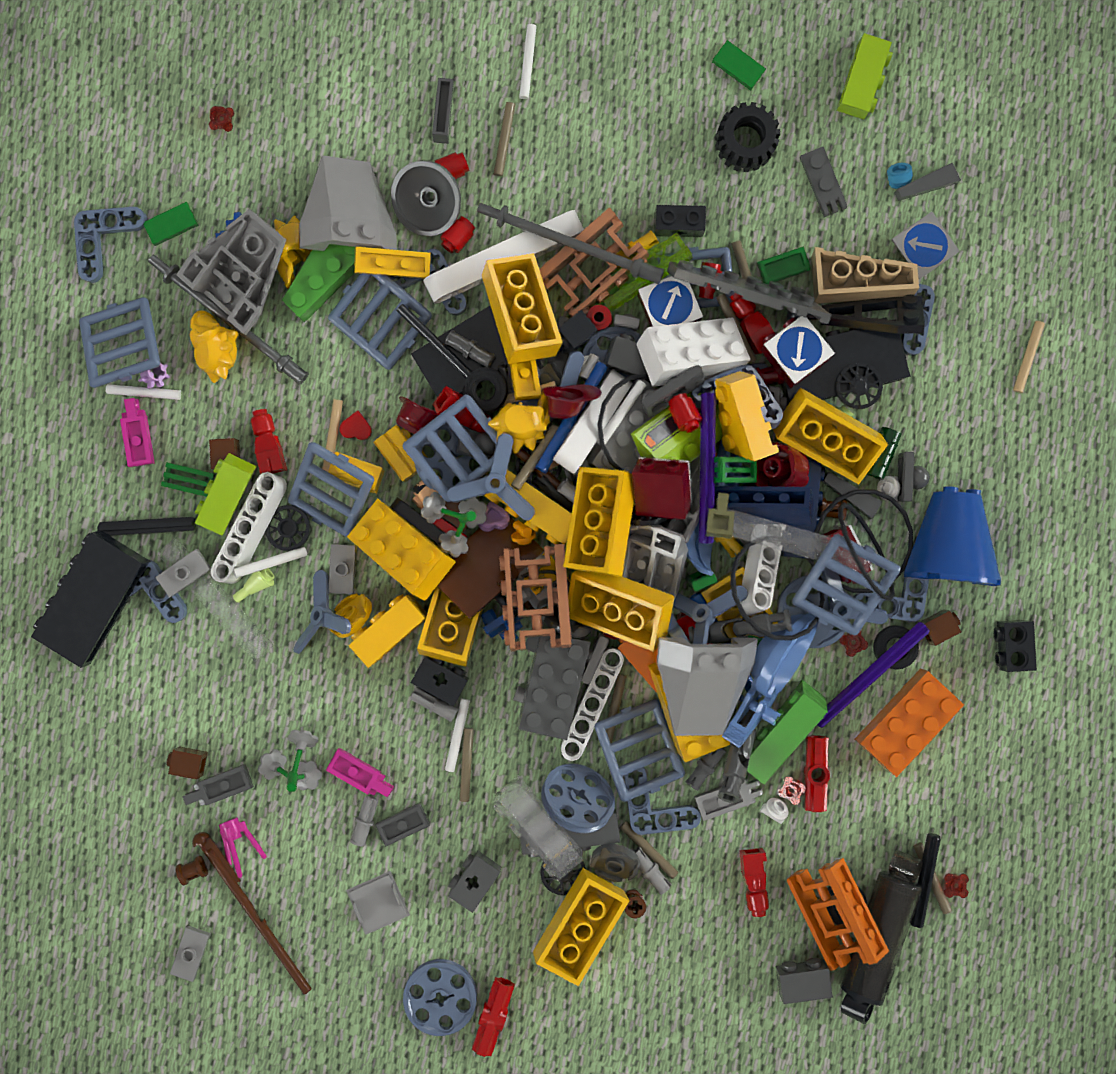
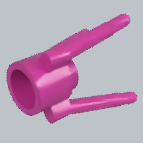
M238 817L219 824L225 858L232 865V855L238 878H241L243 875L233 840L242 837L240 832L243 831L260 856L266 859V854L247 829L245 821L239 823Z

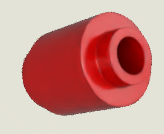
M454 152L434 161L446 168L455 179L465 176V173L470 171L463 152L458 154Z
M460 216L440 236L443 241L441 243L442 247L451 254L454 251L459 253L473 237V231L476 229L475 226L468 219Z
M595 305L587 313V317L596 326L597 331L605 330L612 324L613 316L606 306ZM597 313L604 315V319L601 322L595 321Z
M682 393L669 401V411L679 431L690 433L700 427L699 423L702 421V417L691 397H688L686 393Z

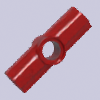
M806 736V762L804 767V809L806 811H827V785L830 779L828 770L829 737ZM815 768H821V776L817 779H812V771Z
M495 977L488 1000L484 1003L483 1012L478 1022L479 1027L472 1045V1050L477 1055L483 1057L492 1056L499 1032L503 1030L508 1014L507 1008L515 987V983L508 979Z

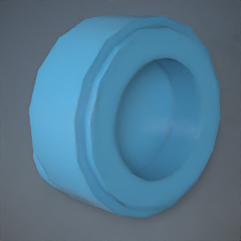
M897 163L888 168L887 176L890 187L898 189L912 181L913 173L910 164Z

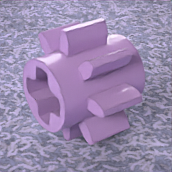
M160 363L159 367L153 369V373L150 370L140 373L141 378L138 381L147 383L148 389L152 388L155 384L159 388L164 386L162 379L170 378L166 374L168 365Z

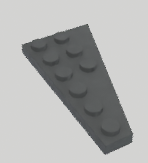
M679 260V263H669L667 272L673 278L702 287H707V284L710 283L712 288L722 293L729 294L730 290H733L736 294L742 295V299L778 310H783L784 306H786L787 310L796 313L798 316L806 318L807 313L819 319V322L829 323L831 314L814 301V297L805 294L806 291L804 289L794 286L791 287V290L783 288L784 285L770 281L769 284L761 283L762 280L752 276H747V279H743L731 271H725L724 274L717 273L715 268L705 265L700 269L693 267L694 264L684 260Z

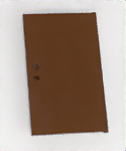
M511 517L510 523L505 529L494 528L492 531H483L479 528L467 538L466 544L469 547L467 553H461L459 557H453L449 554L456 563L437 587L469 620L502 592L501 585L498 584H501V581L506 579L505 571L500 570L499 556H504V549L514 550V548H519L520 560H534L544 552V549L534 539L527 545H519L517 542L512 541L511 535L516 530L513 528L515 521ZM515 558L510 559L512 582L525 569L515 567Z

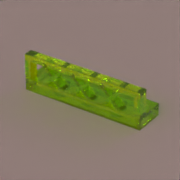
M675 233L648 251L649 257L646 260L651 257L661 259L660 263L655 267L664 269L663 279L669 275L667 269L670 262L679 263V260L690 261L693 259V255L688 246H685L678 233ZM676 241L681 250L672 256H665L667 246ZM638 277L629 284H623L619 287V291L603 302L613 312L636 297L638 289L654 282Z

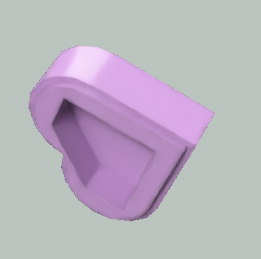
M490 501L485 512L487 519L483 524H478V526L483 531H492L494 528L505 529L510 523L509 513Z

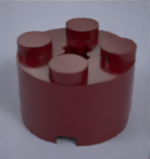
M771 442L772 446L777 444L779 452L757 460V483L755 484L759 487L806 486L809 481V463L805 454L789 445Z

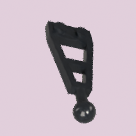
M905 295L903 297L877 298L822 305V308L829 312L831 317L828 324L821 322V325L897 334H924L922 296ZM896 308L897 321L862 317V312ZM789 310L787 312L788 321L793 317L796 319L801 317ZM807 313L806 317L808 320H819L813 314ZM852 313H854V316L844 315V314H852Z

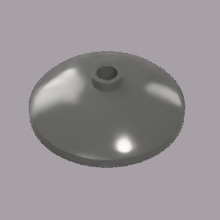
M420 160L406 165L398 172L391 188V202L397 218L408 230L422 236H435L445 232L456 222L461 209V193L455 178L446 168L433 161ZM430 192L435 194L434 200L430 198Z

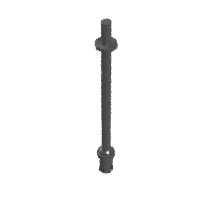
M480 203L478 206V213L497 219V227L501 228L504 223L510 224L630 270L634 278L641 277L659 285L663 277L664 269L644 262V259L639 258L632 261L509 214V208L506 205L501 210Z
M155 255L148 259L152 266L164 274L163 282L165 284L173 281L229 327L237 330L238 334L276 363L277 371L280 373L284 372L298 385L306 380L309 373L294 363L290 355H280L250 330L247 335L243 334L227 320L229 315L205 294L191 289L176 275L180 270L177 264L169 267Z

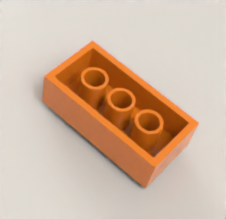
M920 668L854 740L887 771L898 777L957 714L964 704L929 671Z

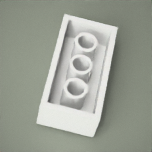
M733 317L647 327L636 343L652 387L665 385L670 378L678 377L695 365H700L703 370L704 379H709L738 366L747 365L751 360Z

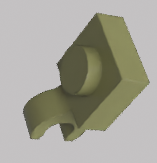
M718 493L716 509H709L706 536L732 539L735 512L727 511L729 494Z

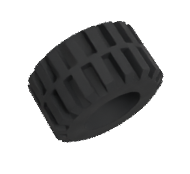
M746 102L741 103L739 108L736 105L733 106L730 112H726L716 133L715 140L717 142L715 147L716 151H720L718 156L721 160L723 158L726 159V166L729 167L730 164L735 165L733 169L735 171H739L740 168H744L743 172H749L750 168H753L754 171L758 170L761 165L764 166L771 159L779 143L780 129H777L779 125L778 120L772 119L774 116L772 111L768 113L765 111L766 106L756 107V102H751L750 106H747ZM740 127H751L759 134L761 144L754 148L743 147L736 141L734 131Z

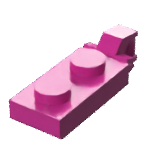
M124 399L126 412L122 413L120 423L128 467L155 464L145 410H140L138 399Z
M341 748L337 749L326 769L329 773L367 795L370 793L375 796L379 792L388 797L394 789L393 785L384 781L386 775L381 773V771Z

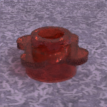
M213 106L210 109L211 121L209 122V127L214 131L224 129L226 132H230L233 129L232 117L235 115L234 110L230 107Z
M861 630L857 635L847 634L839 639L840 644H843L846 649V655L854 657L856 653L868 648V642L861 635ZM852 640H855V641H856V643H855L854 645H852V643H851Z
M787 776L784 778V785L779 789L778 794L781 798L790 800L791 804L798 805L801 802L800 797L806 792V785L792 776Z
M948 873L945 875V896L948 898L953 896L966 898L969 894L967 890L968 876L964 873L960 875Z

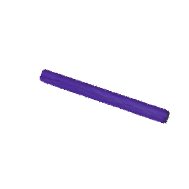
M706 392L701 395L699 543L712 544L714 537L706 536L708 511L709 509H714L716 395L715 393Z
M918 622L827 704L828 712L817 725L823 728L922 640L929 633V629L925 624Z

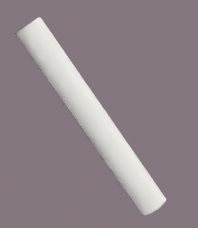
M527 24L520 99H529L537 27L534 24Z
M641 380L636 382L604 428V444L608 442L647 386Z
M106 385L107 394L181 399V390Z
M301 547L234 568L233 572L235 577L239 578L307 556V551L305 547Z
M463 698L460 700L445 770L449 772H454L470 704V700Z

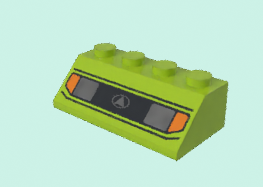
M716 403L715 443L723 437L719 421L718 403ZM669 407L659 412L631 433L641 458L685 460L690 463L700 456L701 422L699 423L700 427L693 432L679 431L669 411ZM696 407L701 415V408Z

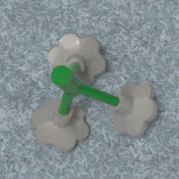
M433 492L431 496L424 498L421 516L426 518V521L431 524L445 514L459 519L460 524L457 531L451 530L447 534L439 536L440 549L453 557H459L461 553L465 554L469 549L466 544V537L461 534L465 524L470 528L476 527L477 524H483L487 519L485 514L487 505L484 502H479L477 497L470 498L459 503L458 508L460 512L458 513L446 509L445 500L441 498L439 493Z
M292 730L288 735V740L296 745L295 751L297 752L292 771L290 772L284 770L287 758L279 750L273 749L270 753L262 755L258 772L264 775L266 779L271 780L275 776L284 775L287 778V790L289 792L296 791L297 786L300 790H314L318 787V781L322 778L323 774L320 769H317V763L315 761L300 762L301 755L305 752L306 747H315L318 742V737L312 735L311 732Z

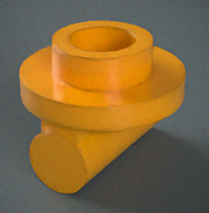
M517 520L513 523V528L516 530L511 535L513 542H517L519 545H527L536 538V532L521 521Z

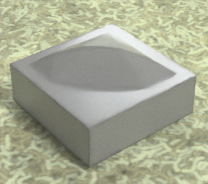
M615 314L613 327H625L637 331L640 319L631 314Z

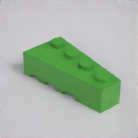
M329 244L325 251H311L282 299L303 322H306L354 274L355 247Z
M801 680L781 708L777 710L781 716L777 717L775 726L768 723L756 735L747 772L763 784L771 778L828 712L826 698L804 680Z

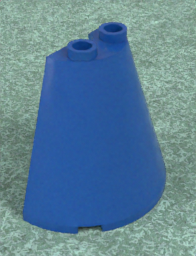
M943 487V491L933 492L905 568L904 577L971 582L977 585L1001 586L1000 573L981 490L966 489L965 493L958 492V487Z

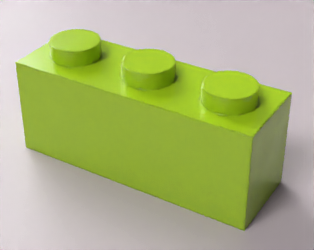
M865 33L862 35L858 42L836 111L860 119H865L868 113L874 112L878 101L874 96L876 90H880L883 85L885 75H882L884 67H888L893 52L889 51L892 42Z
M228 453L225 460L219 459L213 471L217 473L214 481L210 479L204 491L208 496L205 501L200 500L195 510V513L198 514L195 524L223 536L256 466Z

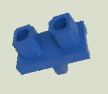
M493 609L483 613L481 617L485 625L483 627L485 633L490 638L499 634L502 640H504V630H509L508 620L504 621L503 615L498 618ZM518 615L514 618L516 640L519 638L516 631L523 627L519 621L523 618H519Z

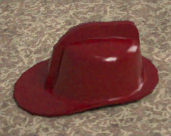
M591 385L548 386L542 389L543 394L548 397V415L552 418H571L577 416L582 410L585 401L597 399L602 395L601 389Z
M399 397L403 404L396 423L410 433H417L438 416L434 410L420 406L405 397Z

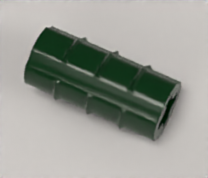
M882 427L880 430L888 446L866 474L879 480H884L902 433L888 427Z

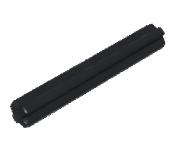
M194 517L100 522L97 531H103L109 536L194 531L196 524Z
M928 833L926 837L917 883L918 890L915 893L916 897L914 898L910 918L911 926L917 928L924 927L941 842L940 836L933 833Z

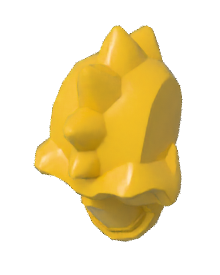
M293 216L287 224L277 219L273 221L274 229L286 239L277 270L285 282L284 286L288 289L295 279L293 268L299 262H305L306 257L312 251L299 247L300 220L296 216Z
M197 311L190 320V328H192L190 340L194 347L195 361L200 369L207 373L212 383H216L220 377L226 379L228 370L234 366L237 356L235 341L238 337V332L235 329L231 330L220 326L216 319L207 311Z
M542 394L537 406H525L522 402H519V405L508 403L500 409L496 417L488 422V425L497 431V439L502 433H508L512 436L513 453L517 454L523 445L534 451L536 440L545 438L543 433L550 423L548 397Z

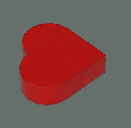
M359 410L344 420L339 427L341 435L348 439L356 437L363 441L369 439L372 435L370 424Z

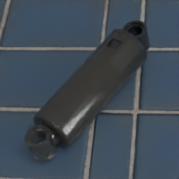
M899 850L894 853L891 859L889 871L882 870L879 872L867 906L889 952L875 964H863L858 952L851 953V961L847 965L840 985L841 989L846 992L841 1005V1013L862 1024H866L870 1019L874 1005L882 1006L922 892V886L916 882L922 869V860Z

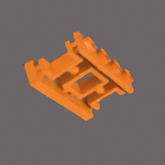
M844 858L822 866L818 870L822 878L813 880L808 869L798 870L787 878L790 890L830 971L836 970L839 966L840 968L845 967L852 960L849 953L858 952L863 964H875L889 952ZM830 885L835 895L831 896L826 886ZM813 889H817L821 897L820 899H817ZM835 905L844 924L835 926L826 907ZM849 933H854L857 942H853ZM837 935L840 936L843 944H839L836 938Z

